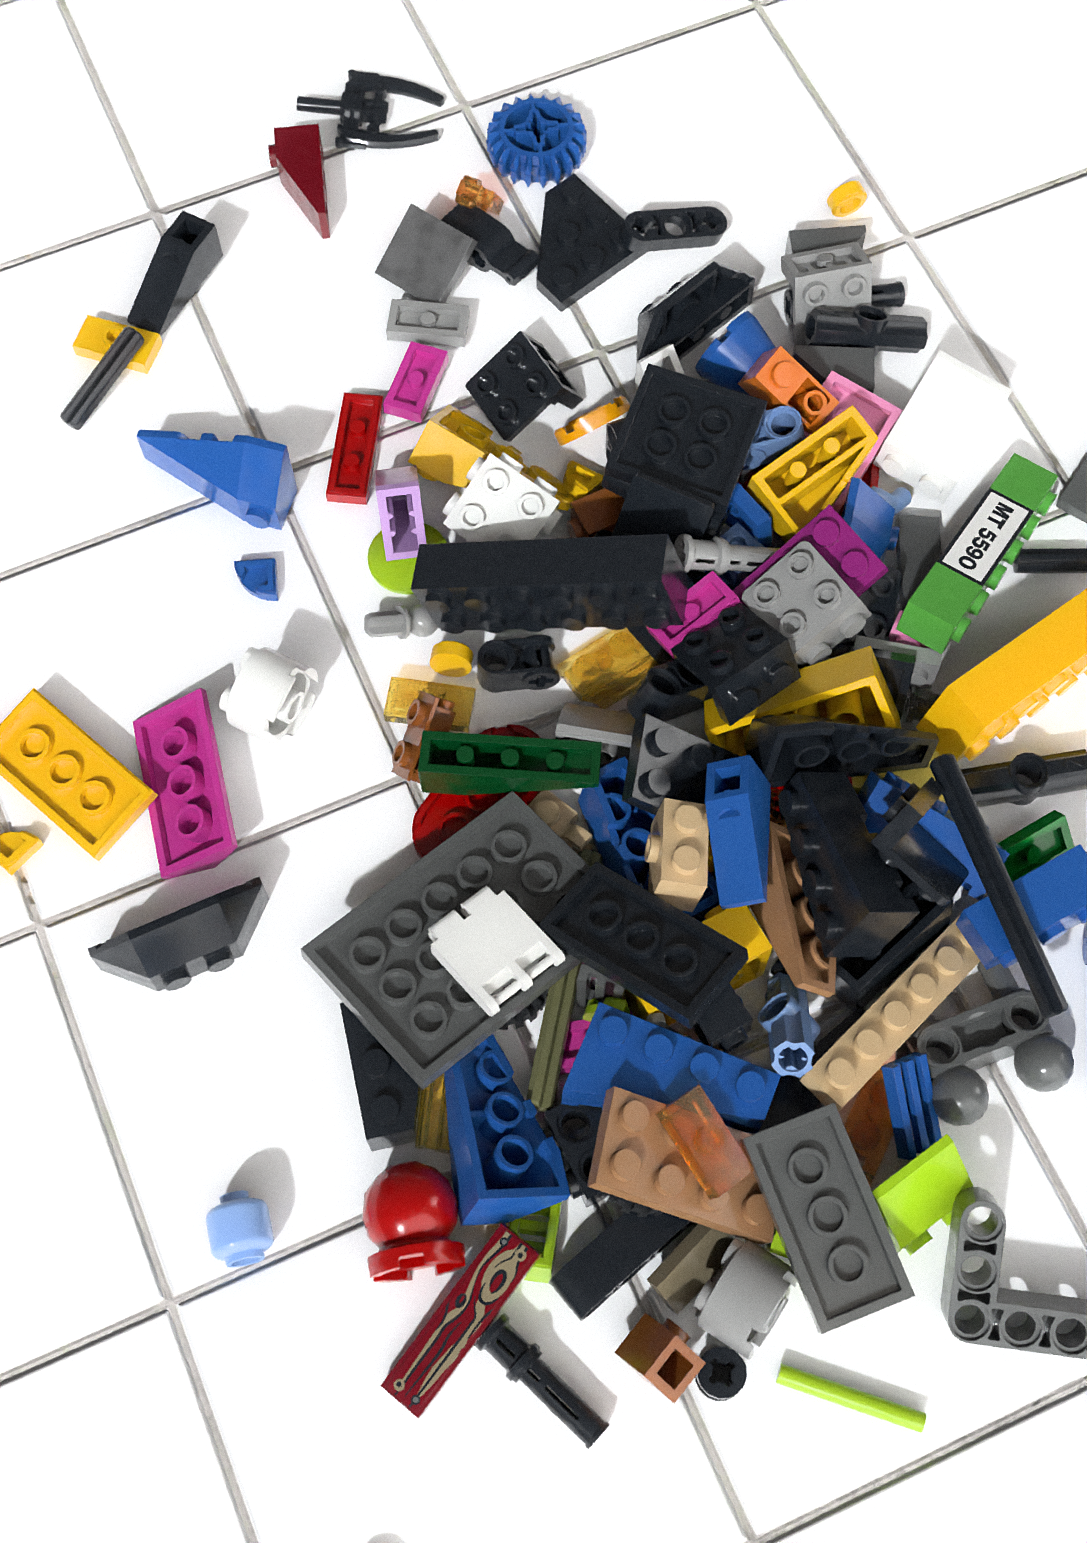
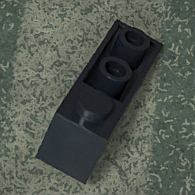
M184 210L181 211L160 239L127 317L129 324L143 330L159 333L160 337H162L223 256L215 224Z

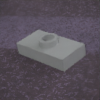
M392 299L386 328L387 340L465 347L470 317L469 306Z

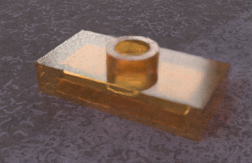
M700 1084L690 1088L656 1113V1116L710 1200L722 1196L754 1171Z

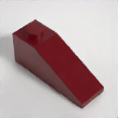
M319 124L274 128L275 144L268 145L271 168H278L283 187L322 239L330 238L324 154Z

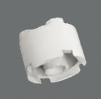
M249 647L242 655L239 664L240 672L233 686H228L220 698L219 708L226 712L227 721L230 725L275 747H282L286 743L280 739L286 733L294 737L310 712L316 695L309 691L310 681L313 680L318 683V674L314 668L270 647H263L259 650Z

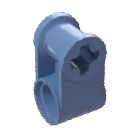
M779 406L765 412L750 450V456L747 458L743 470H751L760 465L772 463L806 439L802 417L795 408ZM783 431H792L787 435H778Z

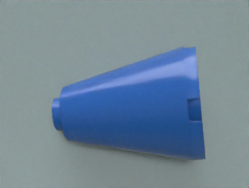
M747 310L726 327L728 332L720 340L716 338L695 365V369L701 378L712 384L749 395L738 385L739 381L762 353L776 347L756 316Z

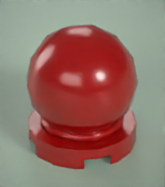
M407 1161L389 1165L373 1180L364 1193L362 1220L368 1238L379 1248L377 1253L369 1256L367 1259L370 1278H373V1282L378 1283L413 1281L411 1273L413 1270L434 1267L436 1277L464 1268L466 1266L464 1243L449 1239L458 1220V1200L448 1179L435 1167L418 1161Z

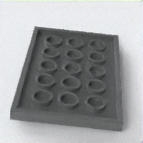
M511 791L300 948L301 956L423 1090L581 963L580 960L560 949L565 956L564 962L558 966L553 964L532 979L533 986L526 991L519 989L499 1005L500 1011L490 1017L431 953L433 941L428 936V928L452 910H455L463 919H466L460 910L462 908L461 904L485 886L489 887L496 895L504 890L538 926L591 867L521 798Z

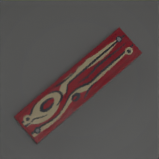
M501 1223L380 1386L418 1419L422 1417L542 1254L505 1223Z

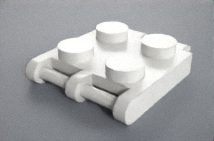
M485 886L461 904L462 908L460 910L466 919H463L455 910H452L428 928V936L433 941L431 953L490 1017L500 1011L499 1005L519 989L526 991L533 986L532 979L552 964L558 966L565 961V956L557 945L504 890L496 895L489 887Z

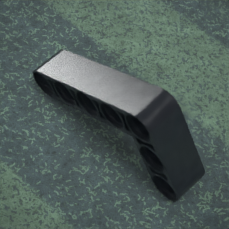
M600 530L596 532L594 537L611 536L612 532ZM646 626L626 627L659 664L647 671L628 699L627 709L631 716L636 719L644 714H648L667 722L704 708V701L712 699L709 688L675 658L673 659L649 633Z

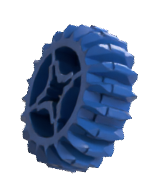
M530 93L525 100L515 96L513 105L503 103L501 111L494 112L492 122L489 123L487 128V152H489L493 168H499L501 177L510 176L513 184L523 180L527 188H529L532 182L540 183L542 188H544L546 181L551 180L553 183L558 184L561 176L568 178L571 176L573 169H579L584 153H586L587 131L581 119V114L574 112L572 103L563 105L560 96L554 100H548L546 93L541 98H534Z

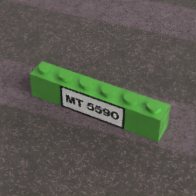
M1014 453L909 599L896 630L940 654H943L951 640L960 643L972 622L971 619L967 618L970 613L976 617L979 615L990 596L986 589L990 588L995 591L1007 571L1003 564L1005 562L1010 565L1014 563L1024 546V542L1020 541V539L1024 538L1029 541L1041 518L1037 517V514L1045 517L1054 503L1057 494L1051 492L1058 475Z

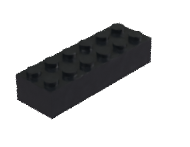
M653 534L419 544L411 590L440 630L451 634H460L464 630H484L490 633H500L505 629H524L530 632H540L546 628H564L570 631H581L587 627H605L611 630H622L629 626H647L653 629H664L670 625H684L690 579L669 535Z

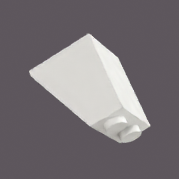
M939 350L885 440L873 464L883 469L888 475L899 478L918 489L923 495L934 498L944 504L1012 390L944 351Z

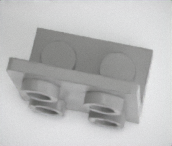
M857 241L781 256V271L793 288V343L795 345H807L804 340V323L807 313L810 314L813 309L853 312L856 306H871L872 262Z

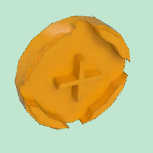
M618 396L613 399L614 403H608L604 406L600 405L568 422L565 428L563 426L556 429L554 435L559 445L563 446L628 412L630 404L626 396Z

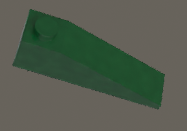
M423 730L418 766L421 790L425 793L479 795L510 793L511 791L529 792L599 787L602 742Z

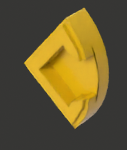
M570 460L563 477V485L568 493L577 500L601 490L604 476Z
M26 831L1 833L0 866L12 876L44 844L38 837Z

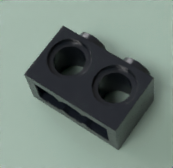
M560 1104L544 1112L546 1128L542 1130L547 1138L553 1137L560 1149L562 1160L567 1168L565 1173L571 1197L574 1200L581 1196L586 1208L610 1196L608 1193L587 1187L588 1178L583 1171L586 1165L592 1162L602 1108L578 1104V1106ZM571 1119H580L588 1125L589 1131L584 1137L573 1139L563 1132V1125Z

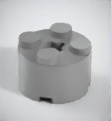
M735 1238L721 1260V1264L724 1267L718 1282L715 1284L708 1280L694 1303V1307L697 1308L695 1316L699 1318L697 1325L750 1360L754 1356V1346L750 1343L752 1342L761 1347L789 1299L784 1297V1294L790 1285L796 1288L798 1282L790 1265L750 1240L743 1243Z

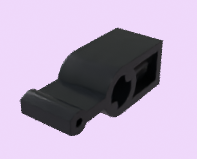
M465 198L441 219V221L478 242L467 261L469 264L482 272H488L491 269L504 278L511 286H516L540 263V256L534 250H529L515 241L512 233L503 223Z

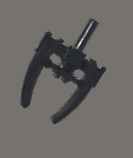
M350 69L348 71L349 81L345 83V92H342L341 100L307 96L297 97V111L340 116V123L337 125L339 136L335 138V146L337 148L366 150V148L402 149L439 141V133L436 129L411 133H384L379 130V126L387 122L389 103L384 101L387 98V93L419 99L438 107L444 105L443 95L411 81L382 76L379 73ZM366 92H374V98L366 99ZM363 122L369 123L367 130L359 129Z

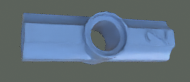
M778 972L767 980L766 1003L759 1011L757 1019L768 1031L771 1066L781 1076L794 1075L800 1078L813 1069L812 1057L815 1054L813 1042L817 1039L821 1027L809 1014L807 991L795 987L788 974Z

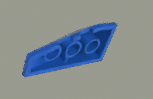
M493 1034L444 1073L451 1176L454 1193L458 1200V1215L461 1226L506 1224L565 1201L570 1197L560 1149L553 1137H546L537 1122L535 1115L538 1111L531 1102V1099L525 1101L512 1078L514 1070Z

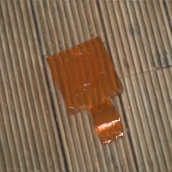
M464 175L456 190L455 202L470 209L476 205L483 211H488L498 216L505 202L495 192L484 188L481 180L469 175Z

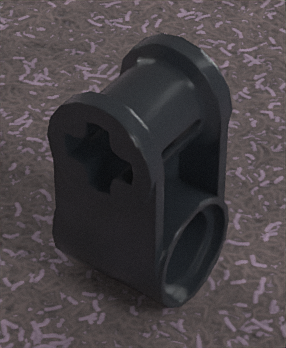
M532 635L526 638L487 641L480 647L477 655V679L483 689L493 693L524 689L543 690L555 686L560 681V675L558 670L554 668L552 652L556 648L554 639L547 635ZM492 663H500L505 667L500 670H493L487 666Z

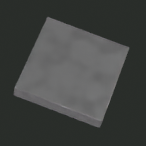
M411 203L374 273L421 301L445 303L478 242Z

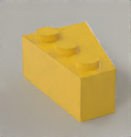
M852 405L753 475L746 491L758 504L767 509L772 518L771 527L782 541L786 543L829 504L831 506L834 505L851 481V478L854 477L869 456L878 440V436Z

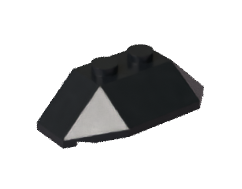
M713 261L693 273L683 282H676L664 297L655 304H648L640 312L637 319L636 362L668 344H673L680 361L752 304L755 278L746 272Z
M259 876L242 885L227 889L111 938L102 944L92 946L87 950L101 971L158 992L164 989L167 991L177 990L188 985L192 981V977L208 970L209 972L225 970L234 964V959L244 955L269 901V897Z

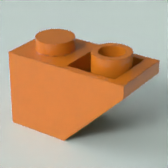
M782 346L762 353L738 383L750 396L768 401L766 411L779 406L795 408L802 417L804 431L809 434H813L839 403Z

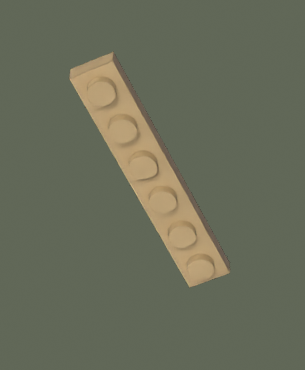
M959 916L812 1066L813 1069L799 1080L825 1106L835 1103L839 1112L980 962L956 926Z

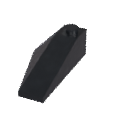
M801 714L766 715L761 718L752 719L744 749L747 755H751L771 784V788L786 786L797 772L846 773L847 777L869 775L871 771L880 774L887 773V771L895 772L928 767L939 738L936 733Z

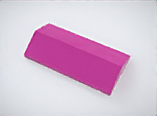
M199 688L133 721L143 782L158 794L156 799L148 806L160 875L161 878L166 880L216 868L238 847L207 692L205 689Z

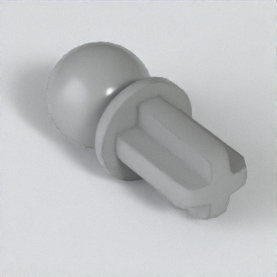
M422 604L412 607L409 612L402 605L397 606L394 611L371 612L364 617V630L371 638L397 636L399 639H407L410 632L418 637H428L438 629L437 624Z

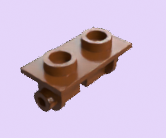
M420 690L418 698L411 703L408 709V726L403 740L399 741L394 749L391 772L407 781L412 780L420 783L418 766L423 730L449 732L456 716V712L453 711L454 702L438 698Z

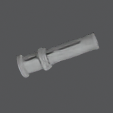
M680 534L674 543V548L686 573L689 570H703L709 573L714 571L718 576L726 573L727 570L754 572L780 549L729 544L722 537H713L711 540L692 539V536L689 534Z

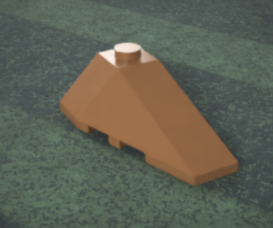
M770 821L767 902L749 906L795 987L829 998L835 994L836 957L824 956L820 939L815 934L814 918L808 898L802 890V877L796 856L793 855L790 848L788 829Z

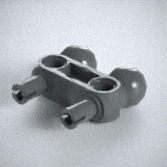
M981 961L977 966L994 1001L942 1021L936 1020L931 1013L906 1040L910 1053L919 1052L927 1054L933 1087L932 1101L934 1110L941 1121L954 1126L974 1123L983 1117L988 1108L989 1093L987 1084L975 1071L977 1069L1014 1055L1013 1063L1016 1076L1026 1087L1040 1093L1052 1092L1068 1084L1074 1072V1059L1071 1048L1062 1038L1053 1035L1054 1030L1049 1023V1018L1042 1016L1031 990L1019 988L1009 967L1003 968L1001 963L988 970L985 969ZM1012 1015L1024 1016L1029 1020L1032 1027H1020L1012 1020ZM930 1047L940 1048L947 1054L948 1059L944 1061L935 1060L930 1057L926 1049Z

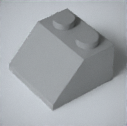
M565 702L556 725L555 739L602 742L601 768L624 756L629 760L635 719L631 716L628 709L613 711L602 709L591 702H578L576 704Z

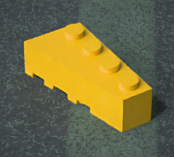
M871 645L799 669L801 678L731 726L720 718L713 698L704 701V731L709 742L739 756L747 755L744 744L752 719L761 718L766 715L801 714L901 728L898 710Z

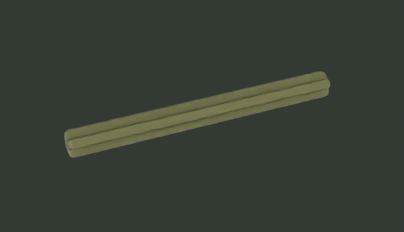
M584 849L578 853L590 867L596 861L602 864L603 858L598 852ZM582 962L548 990L526 1100L531 1099L537 1111L546 1112L552 1109L554 1105L577 991V977Z

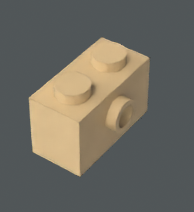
M664 798L651 824V834H649L646 841L644 857L645 862H649L648 892L681 911L693 912L707 888L709 827L705 804Z

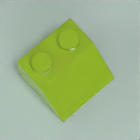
M948 1134L872 1191L897 1253L905 1249L911 1256L933 1239L927 1230L938 1221L942 1220L947 1227L950 1226L955 1197L962 1190L974 1187L958 1150Z

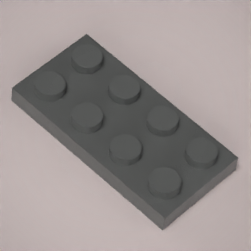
M835 1103L740 1140L818 1334H824L915 1296Z

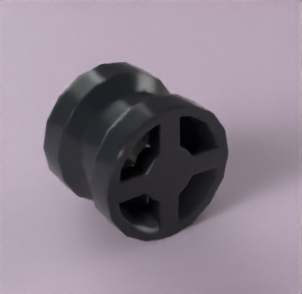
M726 1346L714 1347L704 1353L701 1359L706 1364L695 1376L698 1390L706 1398L715 1402L727 1401L735 1397L744 1387L747 1378V1369L743 1358L736 1351Z

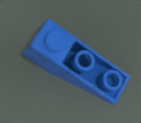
M751 755L707 764L705 807L719 903L723 910L767 902L771 784Z

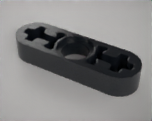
M712 206L635 211L628 214L619 231V238L621 243L633 252L711 247L720 241L727 229L728 223L725 215L719 209ZM664 224H676L682 230V235L669 233Z

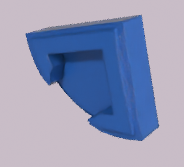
M275 558L234 561L239 582L248 593L262 600L278 601V576Z

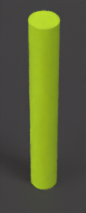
M782 1363L780 1364L775 1382L777 1384L919 1433L923 1432L927 1417L925 1412Z

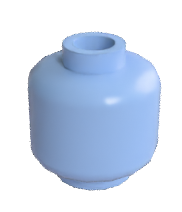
M245 1190L234 1191L220 1196V1204L208 1212L205 1220L212 1255L217 1260L225 1261L226 1266L229 1268L243 1267L262 1261L265 1258L264 1252L274 1243L271 1219L266 1202L258 1198H249L248 1191Z

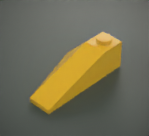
M450 404L429 419L408 460V463L417 466V473L427 480L434 482L439 480L445 484L467 488L471 481L466 478V475L479 457L486 460L491 453L499 459L504 452L524 466L520 474L528 480L534 482L537 476H539L558 490L554 498L559 500L561 504L557 509L569 511L570 502L576 500L565 489L563 482L542 467L536 465L526 466L523 463V458L520 456L522 452L512 445L506 447L496 444L490 439L493 434L492 430Z

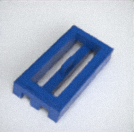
M919 1052L910 1053L881 1067L898 1158L905 1160L916 1158V1153L921 1154L929 1146L942 1138L938 1115L933 1107V1087L927 1054Z

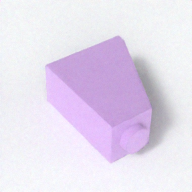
M417 466L376 470L375 489L386 561L416 558L419 544H427Z

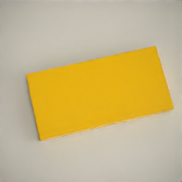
M35 688L24 697L0 724V775L98 861L105 856L158 796V794Z

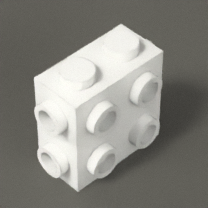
M503 452L498 459L490 453L486 460L479 457L467 473L466 478L471 482L464 493L461 495L456 491L446 504L443 513L447 515V518L443 524L469 542L534 540L538 538L542 531L549 535L562 516V513L557 510L561 502L554 498L558 492L555 487L537 476L534 482L528 480L520 474L524 466Z

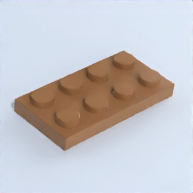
M616 1086L606 1090L587 1187L745 1240H750L760 1245L772 1243L775 1225L740 1141L751 1136V1134Z

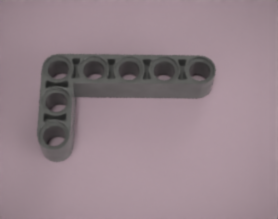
M969 1187L962 1190L955 1197L953 1203L940 1300L941 1311L952 1335L959 1341L969 1344L1087 1360V1299L998 1287L1006 1232V1217L994 1196L986 1189ZM977 1207L991 1209L990 1215L985 1222L981 1224L968 1222V1216L973 1209ZM971 1256L984 1258L983 1265L979 1270L975 1272L961 1270L962 1264L967 1258ZM965 1305L978 1307L976 1314L968 1320L955 1318L956 1312ZM1015 1312H1025L1028 1314L1026 1320L1017 1327L1005 1325L1007 1318ZM1066 1319L1077 1320L1076 1326L1072 1331L1064 1334L1056 1332L1057 1326Z

